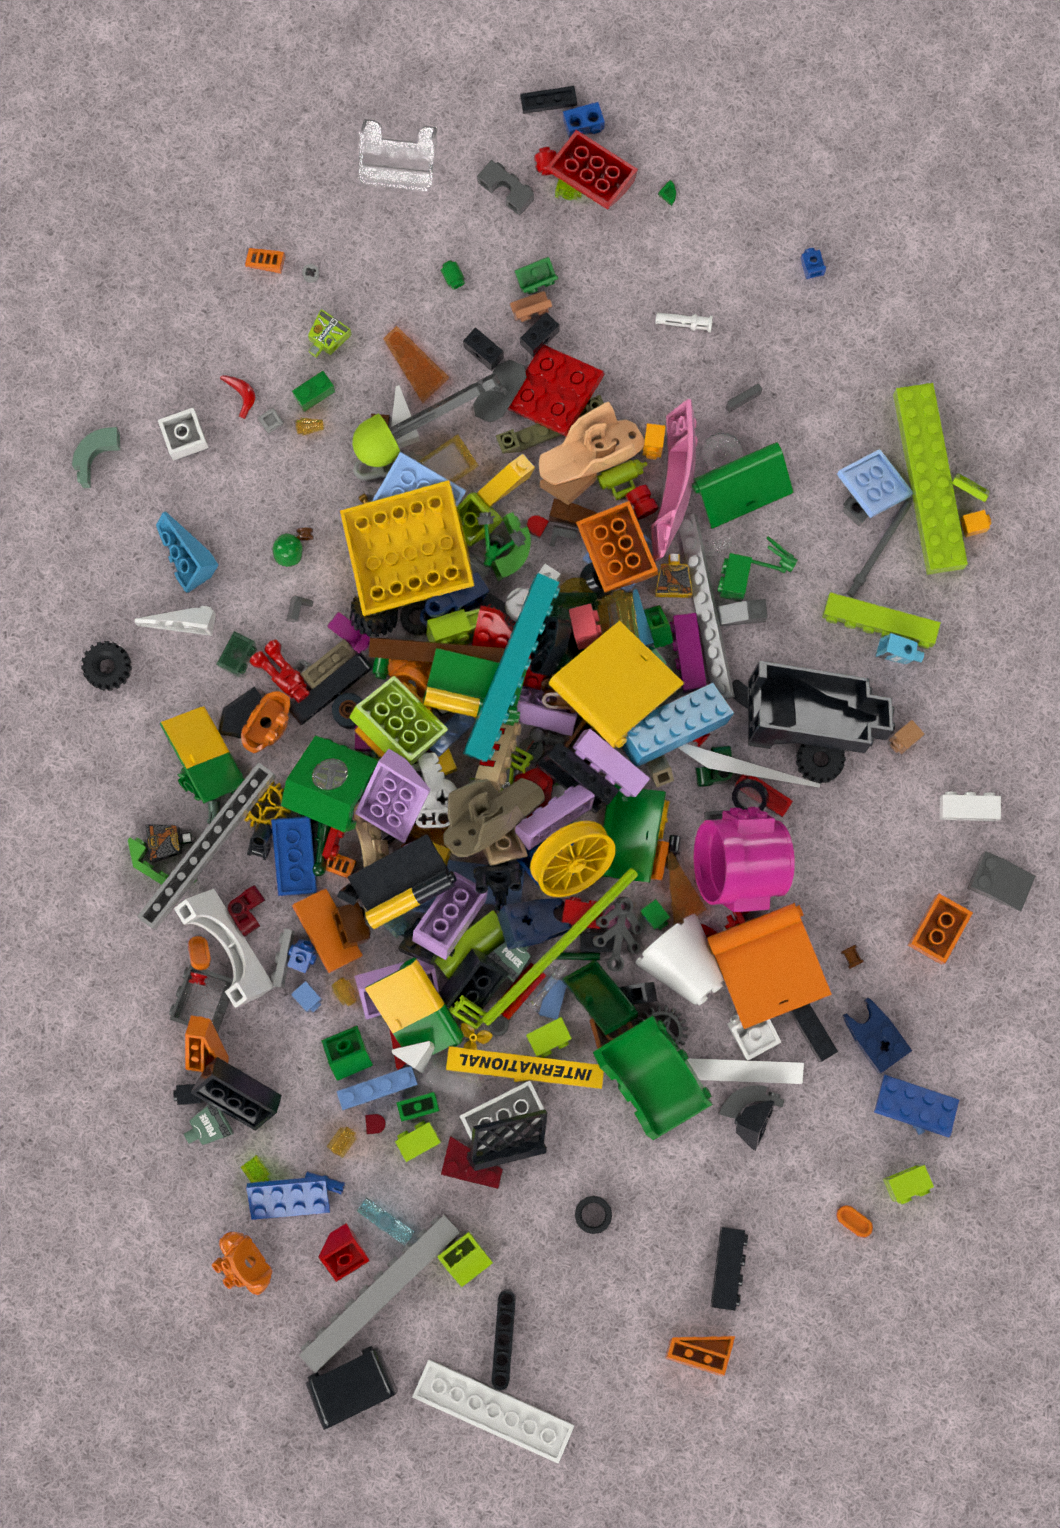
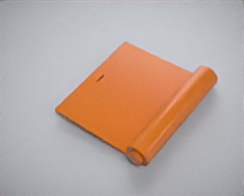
M792 903L707 937L744 1029L832 995L801 917L804 914L800 905L796 906L795 903Z

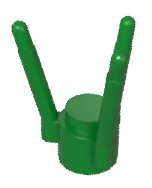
M767 536L766 539L778 550L770 545L767 548L781 557L778 563L781 567L757 560H752L751 563L778 570L784 574L786 570L791 573L798 559L794 558V555L787 552L776 541Z

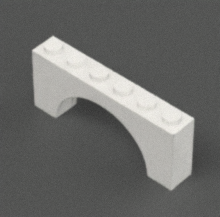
M215 889L187 898L174 908L184 925L194 924L206 929L216 937L226 950L233 967V982L225 993L235 1008L263 996L275 987Z

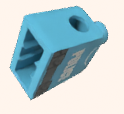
M891 633L880 638L876 657L901 664H908L913 660L921 663L925 652L917 650V642Z

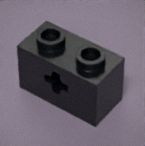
M546 312L520 337V345L534 357L543 345L548 344L560 332V324Z
M476 327L463 340L464 348L491 371L504 358V351Z

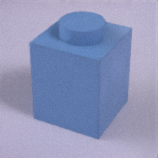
M306 981L291 994L306 1012L310 1010L315 1012L321 1006L320 1002L323 1000Z

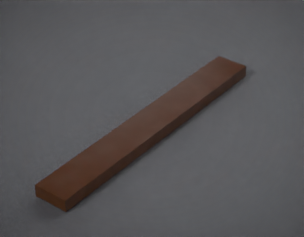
M370 637L369 657L433 662L436 648L499 663L505 651V648L375 637Z

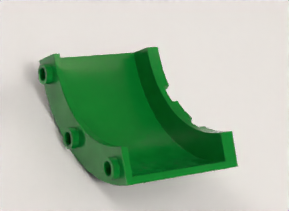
M653 1016L595 1050L593 1054L600 1069L611 1080L615 1079L618 1082V1089L626 1101H631L634 1108L637 1109L634 1114L645 1134L650 1139L655 1140L713 1104L710 1100L712 1095L709 1089L703 1087L687 1060L689 1057L683 1048L679 1049L666 1031L667 1029L662 1020L657 1021Z

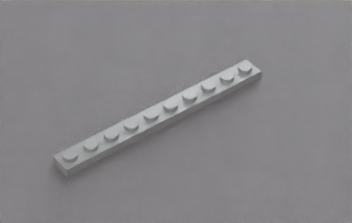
M690 514L684 516L679 531L686 565L689 568L692 594L710 682L714 683L726 700L735 696L697 514Z

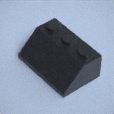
M471 948L439 994L445 1005L449 1008L451 1006L454 1008V1003L456 1001L459 1002L460 997L463 995L483 1009L509 973L487 954ZM464 1004L465 1007L470 1009L475 1014L479 1015L476 1011H474L473 1009ZM459 1009V1012L468 1015L467 1013Z

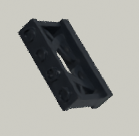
M558 742L552 749L547 750L536 764L540 770L565 790L580 784L592 792L595 797L590 810L593 813H597L599 809L609 805L619 792L614 785L609 783L561 742Z

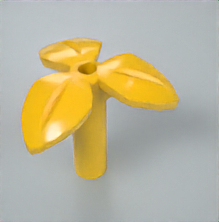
M461 1023L460 1029L464 1037L470 1039L464 1043L463 1048L477 1050L476 1041L486 1044L493 1037L492 1033L487 1030H481L476 1035L473 1027L467 1023Z

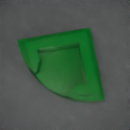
M669 180L658 192V195L671 206L676 199V189L674 183Z

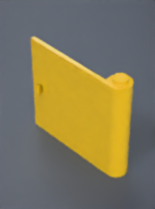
M619 620L550 679L549 685L613 748H620L627 741V733L683 686L684 682Z

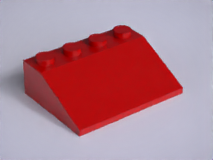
M578 130L573 133L546 167V171L607 210L628 191L635 182L638 171L636 167Z

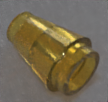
M300 417V419L296 420L297 435L302 434V436L324 430L323 419Z

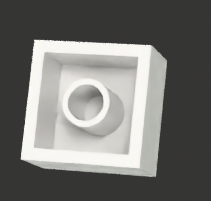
M194 408L158 420L173 461L209 448Z

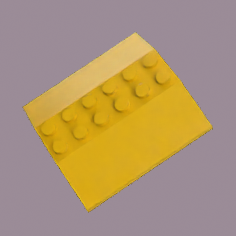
M449 480L340 510L363 616L474 586L470 556L462 522Z

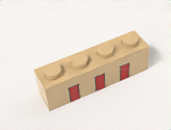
M519 722L514 723V726L501 725V737L498 742H494L492 747L495 749L491 760L488 759L487 762L480 761L475 780L488 779L493 787L500 792L502 785L506 783V770L511 766V754L516 750V737L521 733V724Z

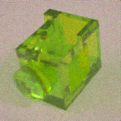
M558 179L555 198L559 199L560 195L564 199L571 201L582 197L581 192Z

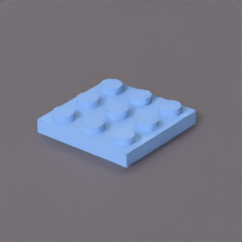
M880 449L840 469L837 473L838 477L870 518L911 497L913 491Z

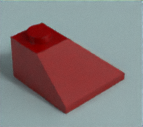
M347 1223L329 1233L318 1256L336 1282L370 1262L360 1242Z

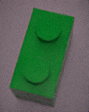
M321 371L292 390V393L305 412L335 393V389L325 372Z
M435 1092L396 1102L401 1122L440 1111Z

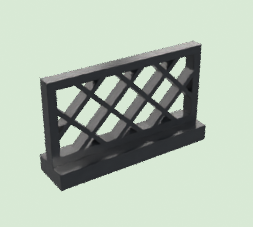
M545 1109L473 1126L471 1150L467 1152V1160L473 1170L477 1171L545 1154L547 1152V1147L544 1144L547 1111ZM536 1118H541L535 1125L532 1124ZM524 1122L518 1129L514 1128L518 1123ZM505 1126V1128L499 1134L496 1133V1131L500 1127ZM530 1126L531 1129L524 1135L522 1132ZM510 1130L514 1132L508 1139L504 1138ZM487 1131L481 1138L478 1137L479 1132ZM492 1135L496 1136L490 1143L486 1142ZM518 1136L522 1137L520 1140L514 1141ZM500 1140L504 1142L503 1144L496 1145Z

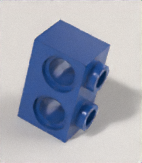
M599 102L563 111V121L569 138L576 130L585 135L588 133L597 134L604 129L605 121ZM596 118L597 121L591 122L589 119ZM576 122V123H579L580 125L577 126V127H574V126H572L571 124Z

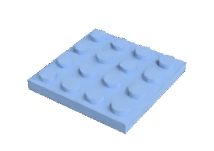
M400 452L372 501L448 481V479ZM450 481L456 505L458 506L466 490Z

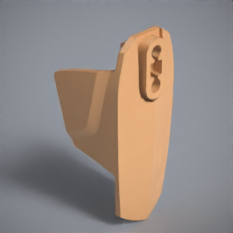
M606 402L578 418L571 426L563 444L540 455V476L547 482L558 485L606 470L631 459L643 450L644 438L635 423L629 420L617 421L610 402Z

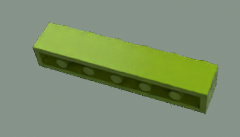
M831 592L827 597L822 616L829 623H844L845 627L851 629L859 627L863 629V632L869 634L877 632L881 633V636L884 637L892 633L915 641L919 647L929 649V647L935 645L941 624L938 621Z

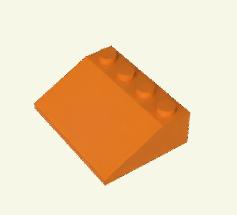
M630 501L576 522L604 592L632 585L658 575V569Z

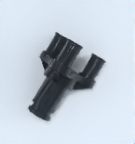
M508 862L476 867L473 870V876L476 880V892L480 894L486 893L489 885L495 897V909L500 911V905L502 907L507 905L508 889L510 888L512 891L522 889L521 876L523 875V867L520 864H508Z

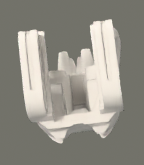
M424 753L419 758V763L412 765L415 771L422 772V780L431 789L416 819V824L421 830L447 829L450 826L449 821L446 824H441L438 821L441 815L448 816V801L441 805V802L437 800L441 799L442 792L445 799H448L449 793L457 788L453 782L445 779L444 772H439L442 770L440 764H437L439 759L436 753ZM432 815H435L436 825H433V821H427L426 825H423L419 820H422L423 816H426L427 819H433Z

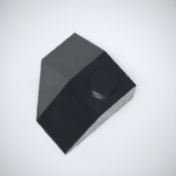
M773 1100L745 1107L742 1114L738 1113L734 1124L737 1125L736 1133L755 1151L765 1133L768 1123L767 1117L770 1118L775 1103Z

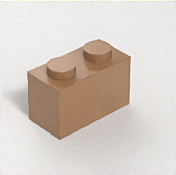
M911 720L890 738V746L896 753L900 752L902 755L925 734Z

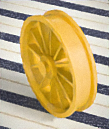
M579 821L569 824L551 834L538 847L531 860V874L538 882L541 890L549 896L565 897L576 894L594 884L608 870L615 856V844L607 835L603 826L597 822Z

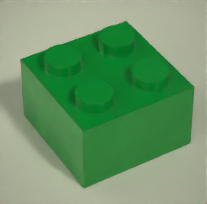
M730 553L728 558H724L721 574H724V577L721 576L717 592H721L720 598L742 602L746 592L752 557Z

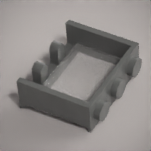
M190 964L189 968L186 967L184 970L182 986H179L177 989L176 997L178 998L176 1003L172 1004L170 1008V1020L188 1026L191 1015L202 1016L211 1019L218 1033L230 1002L225 991L231 987L233 979L206 969L196 970ZM190 973L208 976L204 981L206 986L199 985V983L198 985L196 983H189L188 981L192 978Z

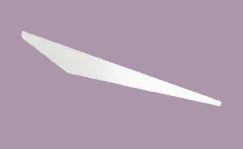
M689 744L678 747L709 769L820 788L819 783Z

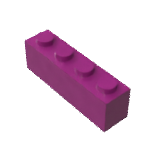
M696 613L674 615L669 624L671 633L675 635L672 646L673 651H677L678 656L675 659L676 670H680L681 677L679 678L684 682V685L680 688H682L683 693L694 692L707 686Z

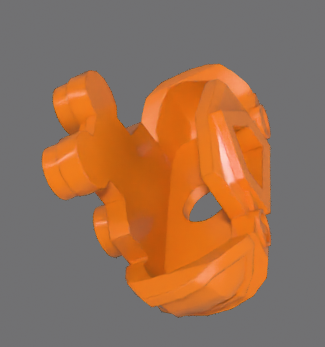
M389 659L388 675L390 678L395 676L401 683L405 682L407 685L410 684L409 680L415 681L417 686L415 688L418 690L416 694L422 699L425 695L433 662Z
M274 691L266 694L261 699L260 704L251 713L247 725L241 731L242 745L246 750L253 754L257 753L267 746H272L282 737L289 722V696L280 691ZM263 717L271 719L270 727L263 728L260 725Z
M239 1232L224 1234L219 1240V1246L224 1256L222 1258L218 1257L212 1263V1268L217 1273L223 1271L226 1276L223 1279V1284L228 1289L235 1285L237 1287L246 1286L252 1294L260 1295L270 1284L272 1275L270 1265L265 1262V1258L248 1235ZM245 1259L250 1263L251 1268L246 1265Z

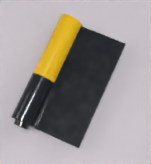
M428 833L347 877L366 908V919L373 929L455 887V882L457 881L455 874L447 868Z

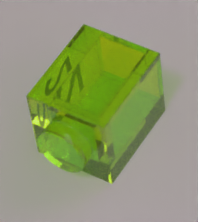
M259 1155L254 1156L240 1167L251 1183L269 1181L268 1177L272 1174Z

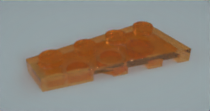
M397 326L383 338L422 404L449 379V376Z

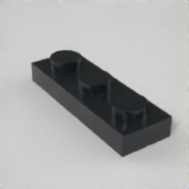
M575 86L520 94L523 114L577 106Z

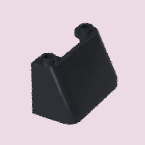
M371 1345L361 1350L362 1355L325 1374L319 1375L316 1372L307 1377L308 1381L305 1384L323 1430L397 1394L398 1389L378 1347L373 1349Z

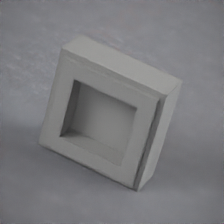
M274 408L258 417L259 422L268 434L284 424Z

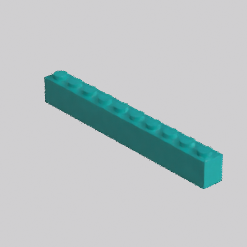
M540 573L535 575L463 754L482 762H487L488 759L491 760L495 751L492 748L494 742H498L502 734L500 730L501 725L507 722L510 714L507 712L509 705L513 706L517 695L514 694L516 688H520L523 683L524 677H522L524 669H528L531 663V659H529L531 651L535 652L538 646L537 636L543 633L546 625L543 623L546 616L549 617L553 606L550 605L552 599H556L559 594V581Z

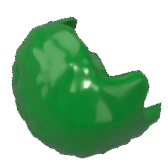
M285 533L280 535L273 543L274 559L281 566L291 567L301 561L303 552L300 540L292 534Z

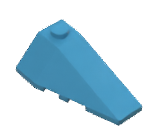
M163 512L156 527L163 545L168 546L170 550V556L168 557L170 563L174 562L177 568V572L174 573L175 577L184 591L189 593L210 579L219 564L206 547L167 512Z

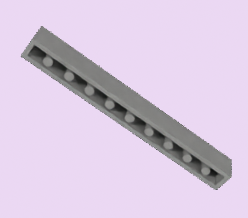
M259 762L139 913L137 917L154 930L158 929L276 778L274 773Z
M445 1214L442 1217L437 1215L430 1222L433 1226L428 1231L424 1228L416 1236L418 1240L413 1245L409 1243L401 1250L404 1254L399 1259L395 1256L387 1264L389 1268L385 1272L381 1270L373 1277L375 1282L370 1287L366 1284L358 1292L361 1296L356 1300L352 1298L344 1305L346 1310L341 1315L337 1312L329 1320L332 1323L327 1328L323 1326L315 1334L317 1338L312 1343L308 1340L300 1348L303 1352L299 1356L315 1373L461 1232Z

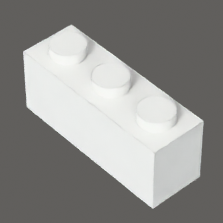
M950 791L940 796V820L999 821L1001 819V796H995V793H983V796L976 795V792H965L964 795H957V792Z

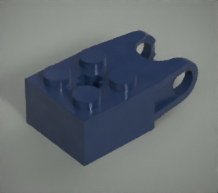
M479 573L473 574L474 586L430 598L420 613L421 623L427 626V621L424 618L425 613L437 618L462 609L465 612H469L481 605L490 590Z
M561 898L536 899L504 905L497 913V917L508 950L541 944L566 934L572 928V925L557 921L553 915V911L565 904L564 900Z
M867 997L864 1002L869 1012V1018L865 1023L856 1022L847 1013L843 1014L842 1017L859 1049L877 1074H881L912 1052V1049L886 1014ZM881 1041H883V1043H887L886 1051L885 1049H880V1047L882 1046L880 1043Z

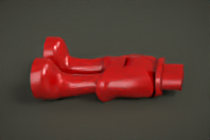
M277 639L270 641L265 646L264 651L282 669L280 673L262 651L256 652L250 658L249 662L252 666L266 671L272 677L271 680L290 698H295L298 703L310 694L306 689L304 679L300 675L301 673L294 670L281 655V644Z

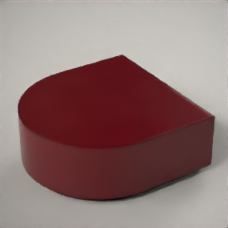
M365 1115L367 1135L378 1134L385 1129L386 1121L382 1115Z

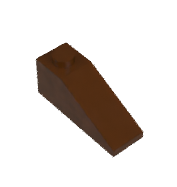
M554 498L549 521L578 529L576 522L593 516L597 512L575 503L567 505L561 500Z

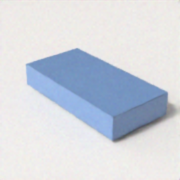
M549 977L539 1012L540 1016L554 1020L558 1019L567 987L563 981Z

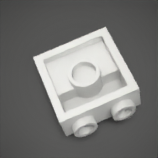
M737 1014L730 1018L731 1022L727 1023L747 1061L781 1043L770 1019L744 1029Z

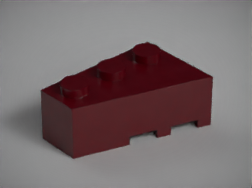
M450 1136L441 1175L499 1189L503 1168L497 1165L474 1171L467 1160V1152H470L471 1148Z

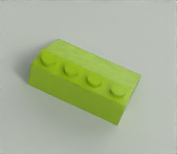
M395 676L391 677L356 705L349 717L384 753L390 749L405 758L410 765H413L448 731V728Z

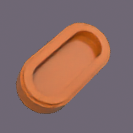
M201 936L192 937L188 943L191 966L196 970H205L210 966L211 961L208 941Z
M844 1205L837 1210L836 1217L838 1222L857 1236L867 1237L872 1233V1222L853 1207Z

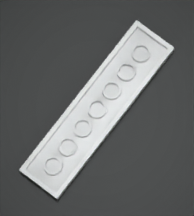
M428 1359L412 1398L558 1464L574 1428V1424Z

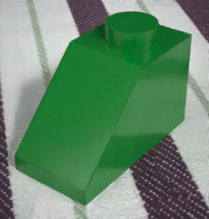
M658 605L644 609L654 647H664L673 643L670 625L661 606Z

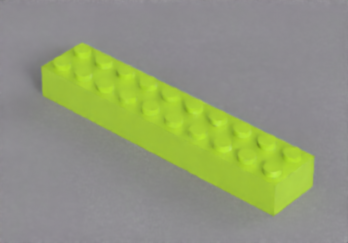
M927 383L896 388L893 398L910 488L913 491L912 499L926 574L962 570L968 565L934 384Z

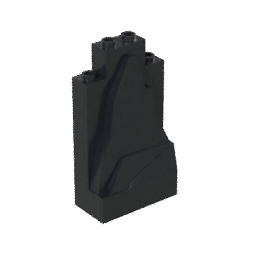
M759 661L748 679V746L771 749L772 745L801 743L866 753L869 747H872L874 739L887 740L894 733L895 723L893 722L894 706H892V698L871 695L872 687L870 686L869 678Z

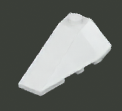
M200 606V608H190L136 618L135 624L141 627L212 636L216 613L214 610H211V607Z

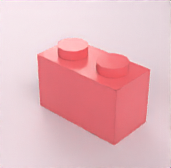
M591 604L569 609L578 649H585L603 635L601 626L596 623L600 621L597 610L593 611Z

